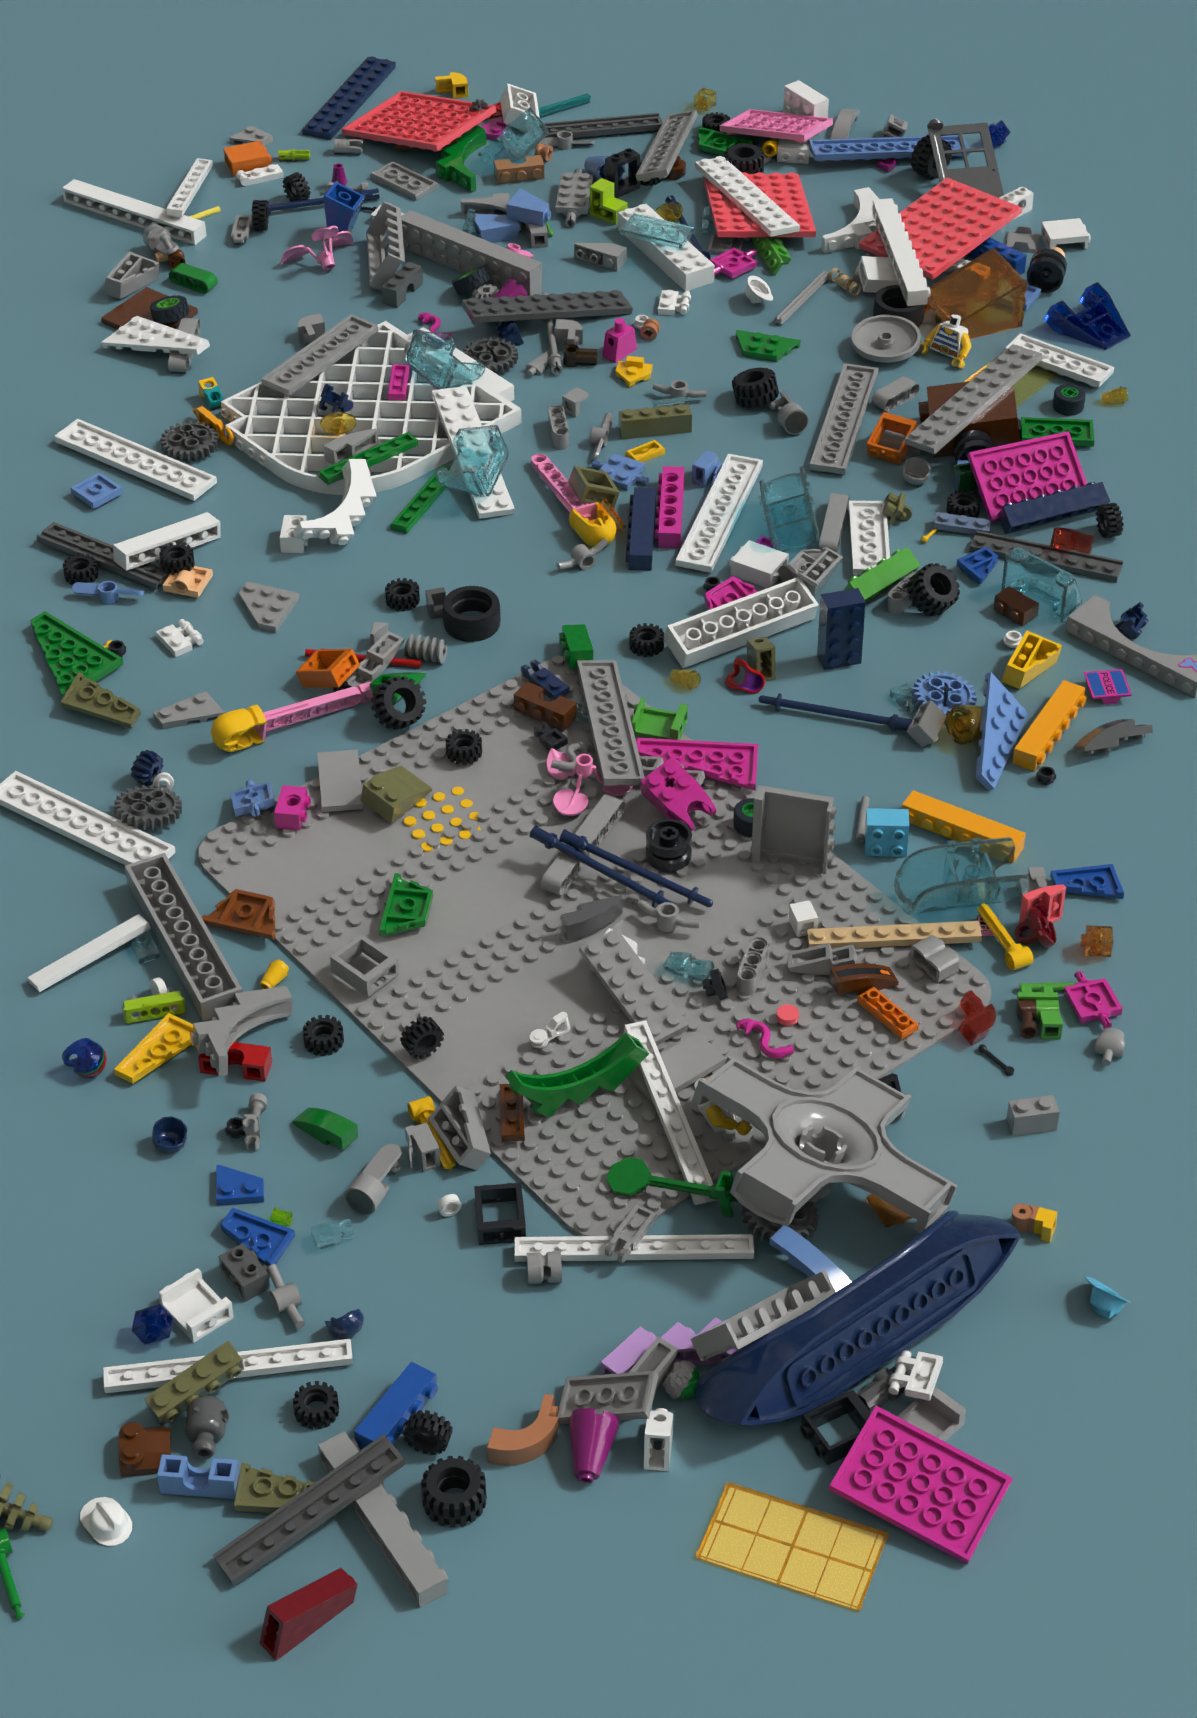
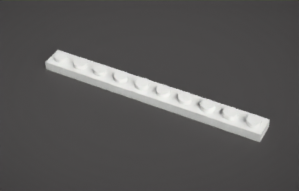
M647 1021L626 1024L624 1028L625 1033L639 1039L649 1053L638 1066L685 1182L708 1186L714 1185ZM690 1193L694 1205L716 1201V1199H710L709 1196Z
M645 1235L635 1249L631 1250L626 1260L754 1259L753 1235ZM613 1236L515 1237V1262H527V1253L540 1252L542 1256H545L547 1252L561 1251V1261H618V1254L623 1246L618 1244L615 1253L609 1257L605 1255V1248Z
M351 1339L237 1352L243 1360L244 1370L235 1378L352 1365ZM205 1356L103 1367L105 1393L161 1387Z

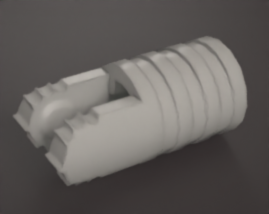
M334 139V153L361 154L363 149L360 146H362L363 141L360 139Z

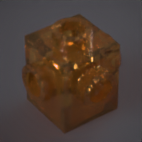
M1086 925L1085 934H1081L1080 946L1084 947L1085 956L1111 957L1113 947L1112 926Z

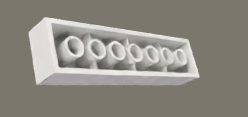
M641 204L637 207L618 212V230L684 291L714 283L715 265L647 204Z
M796 577L667 626L664 641L682 668H686L747 645L748 639L768 637L815 618L819 604L803 581Z

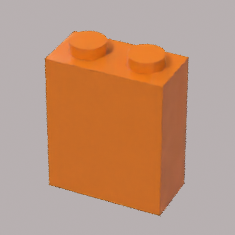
M260 141L223 148L225 163L233 177H236V173L239 170L247 172L255 168L268 167L272 163L271 155L267 153L266 147Z

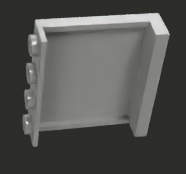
M758 785L754 797L751 862L760 863L761 856L764 854L823 864V874H826L828 866H832L834 854L830 853V851H833L835 838H831V835L835 833L836 823L832 822L833 819L835 820L837 807L833 806L834 797Z

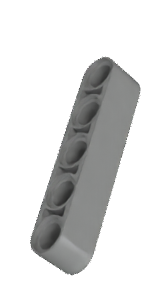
M182 318L178 330L199 337L200 319ZM175 350L171 351L168 360L169 372L187 373L193 355L180 354L179 351Z
M830 494L819 541L820 550L828 547L838 553L850 495Z

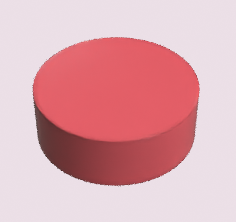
M790 1004L782 1005L777 1009V1021L785 1026L794 1025L799 1019V1010Z

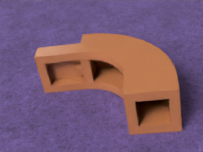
M544 1394L538 1417L530 1426L520 1430H506L493 1427L487 1446L488 1463L498 1465L524 1464L540 1457L553 1445L559 1433L558 1406H554V1395Z

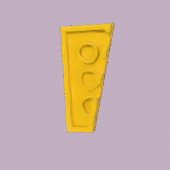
M168 1013L114 1069L115 1076L132 1084L192 1045L190 1033L193 1032V1024Z

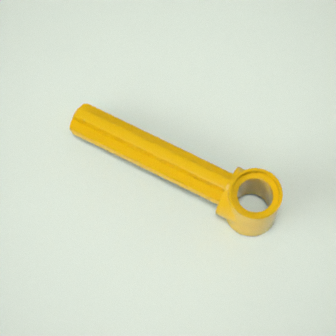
M985 903L981 904L977 908V912L1005 949L1007 967L1014 971L1033 964L1034 959L1030 948L1016 944L990 907Z
M427 1096L408 1102L407 1108L411 1120L418 1124L427 1122L440 1149V1162L444 1169L451 1170L452 1167L456 1166V1161L428 1120V1117L435 1110L432 1098Z

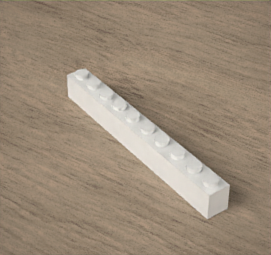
M73 179L62 188L64 202L144 229L153 224L167 225L164 228L169 231L171 238L196 245L207 236L205 222L186 215L172 217L171 215H166V209L76 179Z
M892 198L873 200L872 215L906 305H926L931 294L930 287H927L926 277H923V270L919 267V259H916L915 250L912 249V242L909 240L908 232L905 231V224L901 222V214L898 213L897 204H894Z

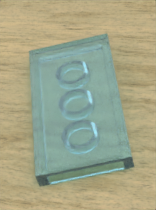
M633 213L620 229V234L682 249L693 235L695 227Z

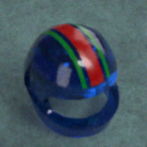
M83 1038L75 1041L65 1049L62 1054V1060L66 1066L74 1067V1072L84 1078H92L104 1070L107 1056L100 1044L89 1038ZM72 1054L77 1055V1058L69 1059Z

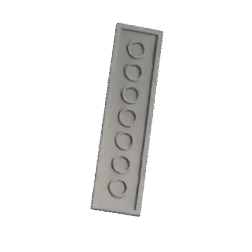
M350 314L261 378L262 384L290 396L378 332V325Z

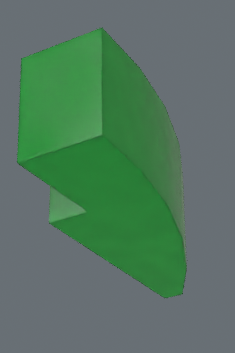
M307 1108L292 1121L295 1126L323 1144L328 1145L332 1143L341 1150H344L358 1138L357 1124L328 1110Z

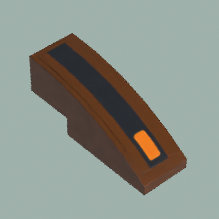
M856 963L830 968V982L838 995L856 991L859 996L872 987L882 990L899 985L891 968L883 965Z

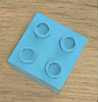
M867 808L864 835L865 856L907 857L909 809Z

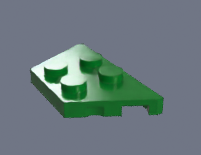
M699 127V150L705 153L724 157V152L732 145L743 143L754 145L753 140Z
M736 330V339L739 340V347L742 349L743 357L778 362L782 357L790 354L792 348H799L801 345V340Z
M395 873L381 920L379 936L383 937L425 927L433 900V890L422 887L413 880L407 882L401 879L400 874Z

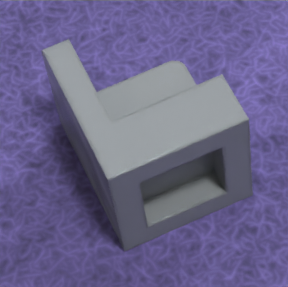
M576 387L563 395L562 407L564 411L575 418L579 416L580 403L589 397V393Z

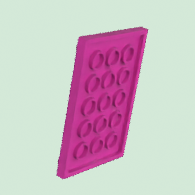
M1069 431L969 452L967 455L991 522L1000 520L998 513L1001 511L1002 506L1007 503L1016 504L1023 499L1029 498L1032 500L1042 494L1048 496L1058 490L1067 491L1074 486L1083 487L1087 484Z
M875 1406L828 1490L968 1565L1013 1478L888 1411Z

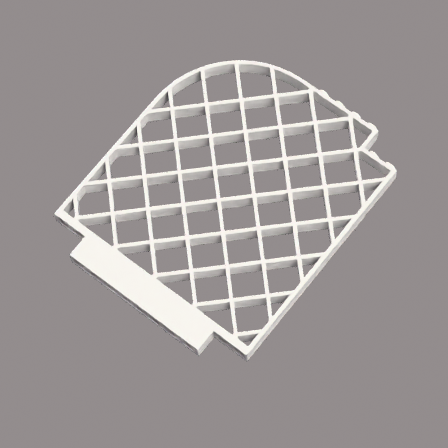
M387 321L378 324V332L335 362L352 364H332L312 379L318 381H309L290 396L271 389L260 382L221 401V414L231 422L225 425V427L227 426L233 433V445L286 482L309 491L331 495H344V478L327 485L318 475L309 474L308 471H319L332 465L325 461L324 454H312V452H324L323 445L346 434L377 429L378 435L400 436L409 432L412 436H433V438H416L419 446L369 467L370 476L371 472H384L383 474L371 476L375 493L404 485L455 459L448 438H440L447 437L435 403L431 401H414L433 400L432 390L467 386L479 419L492 420L480 421L488 441L521 424V408L511 402L514 400V385L451 344L442 349H436L412 337L413 333L407 335ZM424 327L419 329L441 339ZM410 341H416L422 349L421 355L416 359H410L404 351L405 345ZM366 364H383V365H366ZM390 364L413 365L410 366L408 382L411 383H408L406 400L408 401L384 400L388 399L389 383L387 382L390 381L392 369ZM326 380H344V381H349V382L326 381ZM356 381H380V382H356ZM417 382H430V383H441V384H426V383H417ZM325 384L333 386L334 389L332 391L340 395L342 392L349 395L348 399L353 401V408L349 412H341V409L337 410L342 418L319 417L332 416L333 406L325 403L324 405L328 407L327 410L323 411L319 408L322 398L321 393ZM272 396V397H284V398H266V397ZM292 397H315V399H303ZM353 398H358V399H377V400H353ZM257 414H276L280 416H257ZM288 415H311V417H298ZM350 416L374 417V418H350ZM381 417H403L405 419H382ZM411 418H436V420L411 419ZM253 432H268L276 434H253ZM284 433H308V435H284ZM315 434H339V436H323ZM378 437V442L381 444L395 437ZM281 451L304 452V454L280 453V452H281ZM406 454H415V455H425V456L419 457V456H405V455H406Z

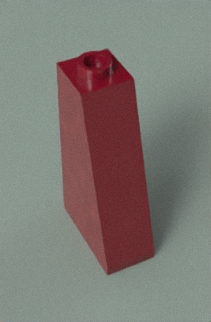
M339 1568L268 1605L259 1644L275 1660L280 1659L354 1603L358 1584L352 1576L348 1575L342 1568Z

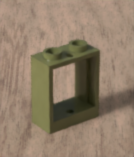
M579 466L573 467L568 482L579 501L588 504L599 502L601 506L614 508L620 492L609 474L604 471Z

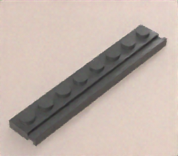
M659 113L539 123L536 124L538 138L557 137V133L560 131H570L573 134V138L578 139L599 135L610 136L612 134L641 133L644 131L656 132L660 129L662 120Z
M55 522L45 528L41 535H36L37 542L72 556L74 554L80 556V553H84V556L89 554L90 557L93 556L96 559L97 566L154 589H157L159 584L162 585L170 575V573L167 574L163 571L161 565L156 562H150L126 571L114 562L113 545Z
M976 531L969 552L973 553L987 546L1001 559L1117 583L1121 568L1123 567L1122 560L982 531Z
M383 1434L213 1554L214 1559L231 1583L236 1586L406 1464L405 1459L391 1441L388 1440L387 1436Z

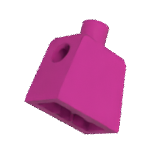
M623 318L615 319V326L605 332L602 357L614 363H617L637 349L635 330L632 326L625 324Z

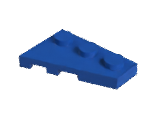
M1113 864L1051 871L1050 878L1053 885L1066 886L1065 893L1123 899L1124 891Z
M233 1207L221 1223V1230L238 1244L244 1243L249 1250L252 1249L256 1253L258 1260L267 1267L277 1264L295 1237L293 1229Z

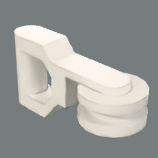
M560 1012L554 1016L549 1025L546 1026L547 1033L543 1029L532 1031L530 1034L531 1045L534 1048H543L553 1038L561 1037L569 1032L570 1024L567 1013Z

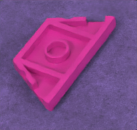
M732 576L707 591L704 595L707 610H711L759 591L754 590L755 586L744 583L742 580Z

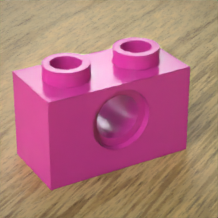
M282 785L274 812L276 828L301 829L302 822H306V809L310 808L311 796L307 794V787Z

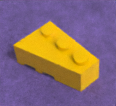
M1026 630L1006 666L1001 682L1018 689L1022 688L1057 663L1063 645Z

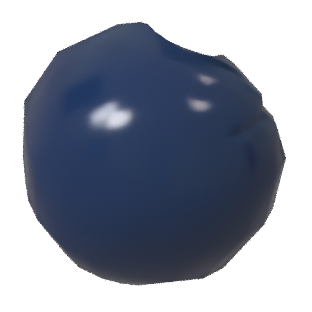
M170 1116L162 1117L155 1122L152 1131V1142L155 1148L161 1152L175 1153L184 1147L187 1139V1126L181 1119Z
M357 1309L337 1319L332 1317L331 1321H325V1324L335 1338L347 1339L353 1337L361 1330L364 1316L360 1309Z

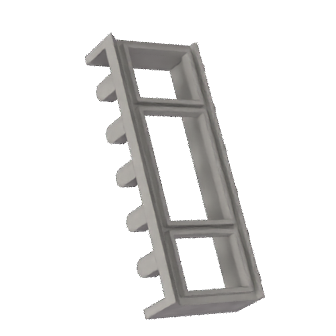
M386 201L383 202L366 231L369 285L373 289L381 291L382 286L395 274L400 263L405 262L401 208ZM387 244H390V245L388 246V248H387V252H389V253H387V255H386V257H385V250H384V249H385V247L387 246Z
M826 1270L786 1287L691 1338V1342L701 1362L734 1347L740 1349L809 1311L836 1293Z

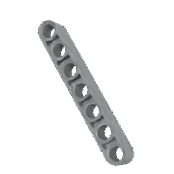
M605 794L575 834L580 837L582 835L587 837L588 843L599 847L622 816L625 809V801ZM585 850L581 851V853L585 854L590 858L593 855L592 853H589ZM560 852L543 875L541 889L562 896L585 864Z

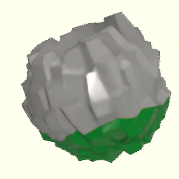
M691 1361L674 1362L673 1367H670L663 1379L662 1386L672 1399H687L695 1396L697 1383L700 1378L696 1366Z

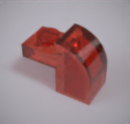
M1054 528L1050 547L1090 554L1095 535L1075 529Z
M970 990L964 994L959 1003L967 1017L963 1019L958 1029L972 1046L986 1038L996 1021V1011L992 1003L984 1007L981 999Z

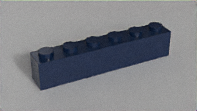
M1090 482L1083 487L1074 486L1067 491H1055L1052 495L1046 496V494H1042L1032 500L1027 498L1016 504L1007 503L1002 506L998 517L1005 534L1097 511L1096 509L1099 505L1109 504L1110 499L1103 482Z
M634 487V495L630 494L626 562H629V570L652 571L656 488Z

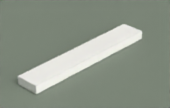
M139 914L27 977L29 983L39 992L43 991L151 928L149 922Z

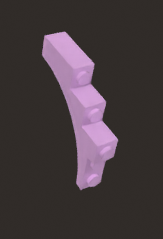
M715 1317L698 1334L712 1328L713 1326L721 1323L722 1321ZM677 1322L661 1337L678 1348V1353L672 1365H674V1362L691 1361L692 1364L714 1366L739 1350L734 1347L701 1362L691 1342V1338L697 1336L691 1328ZM640 1326L601 1361V1375L629 1373L656 1340L655 1334L646 1331Z

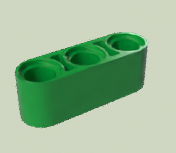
M180 263L169 272V278L174 284L201 293H207L218 283V279L213 273L185 263Z

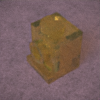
M702 88L694 96V107L698 110L708 111L712 106H716V91Z

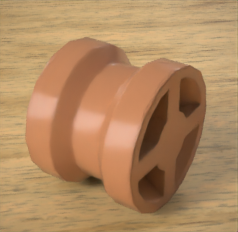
M538 143L535 155H541L544 161H550L553 147Z
M651 318L645 320L640 330L641 336L646 340H654L660 330L659 322Z

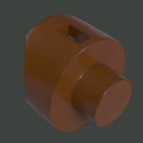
M677 156L666 177L667 179L674 180L686 174V162L681 160L679 156Z

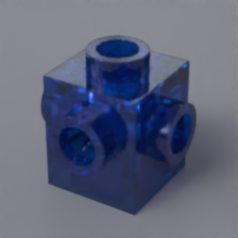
M1001 120L996 124L992 123L988 126L993 147L1004 144L1006 142L1005 138L1011 133L1004 122Z
M161 1304L135 1311L131 1331L144 1344L163 1340L170 1337L173 1317Z

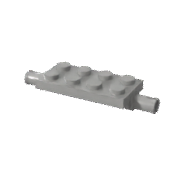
M578 168L575 169L574 174L571 172L561 174L555 213H562L566 217L565 225L568 228L570 224L571 228H573L577 218L581 214H588L590 186L594 182V175L584 173L583 169H580L579 172Z

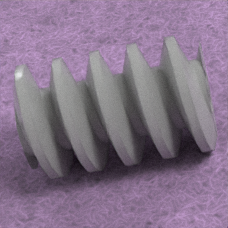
M411 633L404 648L405 657L409 655L410 658L417 657L419 660L424 658L425 661L431 660L440 664L445 662L448 647L444 645V639H441L439 644H437V638L435 637L431 642L429 636H426L424 641H422V635L419 634L417 639H415L414 633Z

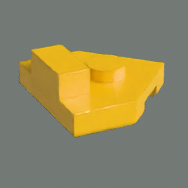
M627 356L626 361H618L615 375L619 379H623L625 384L631 387L638 381L642 380L644 382L650 379L653 364L644 363V357Z

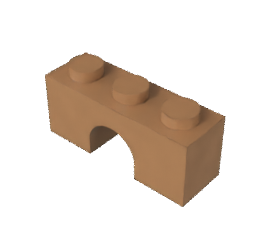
M541 155L526 156L525 162L522 164H514L509 158L494 160V175L497 184L545 179L544 162Z

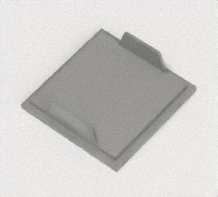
M1018 226L1016 231H1007L1005 244L1020 252L1036 253L1038 251L1040 234L1032 233L1030 227Z

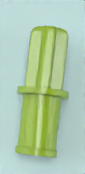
M295 148L293 150H278L279 160L293 161L309 160L310 150H295Z

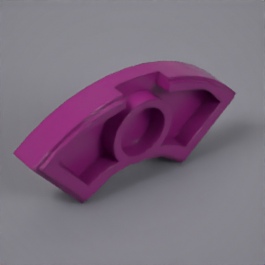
M880 159L876 167L889 173L896 167L897 159Z

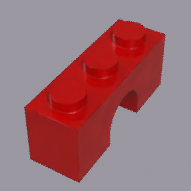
M234 1042L227 1053L228 1066L232 1064L242 1065L244 1079L266 1082L272 1065L271 1047ZM205 1053L199 1054L200 1073L218 1075L216 1069L211 1067L210 1056H206Z

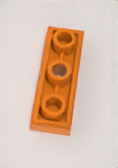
M875 987L857 996V1002L901 1040L918 1030L919 1024Z

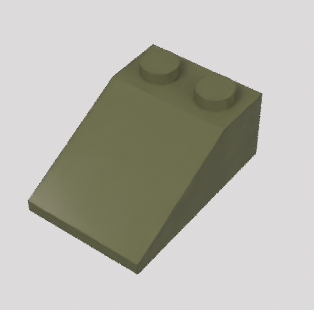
M399 766L378 773L363 784L361 801L392 824L428 795L432 788L403 766Z

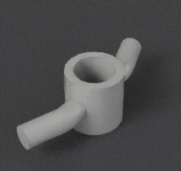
M683 380L673 381L671 387H665L658 383L653 385L654 390L670 394L671 402L678 405L685 404L688 401V397H706V390H688V383Z
M603 538L591 549H588L584 544L576 545L571 551L572 559L558 562L556 567L558 570L578 565L583 570L590 569L595 564V555L609 543Z
M644 900L638 904V907L648 915L657 918V927L662 932H673L678 926L699 928L700 920L679 917V909L674 903L664 902L657 909Z
M276 1264L268 1266V1272L276 1288L270 1291L271 1301L277 1313L287 1310L296 1328H302L305 1322L296 1309V1306L302 1304L294 1282L285 1285Z

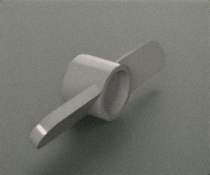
M560 131L557 133V137L537 138L535 145L537 146L538 143H542L544 146L550 145L553 148L558 147L561 150H568L573 147V144H595V140L573 141V134L570 131Z
M610 412L605 413L600 427L592 428L590 443L591 445H596L591 457L592 461L597 459L601 447L607 445L608 434L613 423V416Z

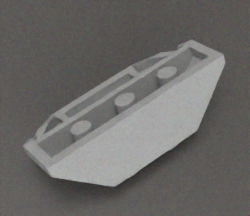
M828 547L821 550H801L787 565V568L793 578L798 577L801 579L810 593L815 595L828 582L843 556Z

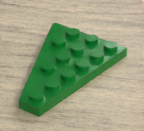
M46 611L30 620L31 627L62 698L78 672L82 673L85 678L97 682L123 665V658Z

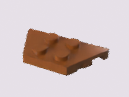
M235 889L226 899L215 905L216 910L209 916L205 914L202 916L204 923L209 926L272 940L275 939V901L270 896Z

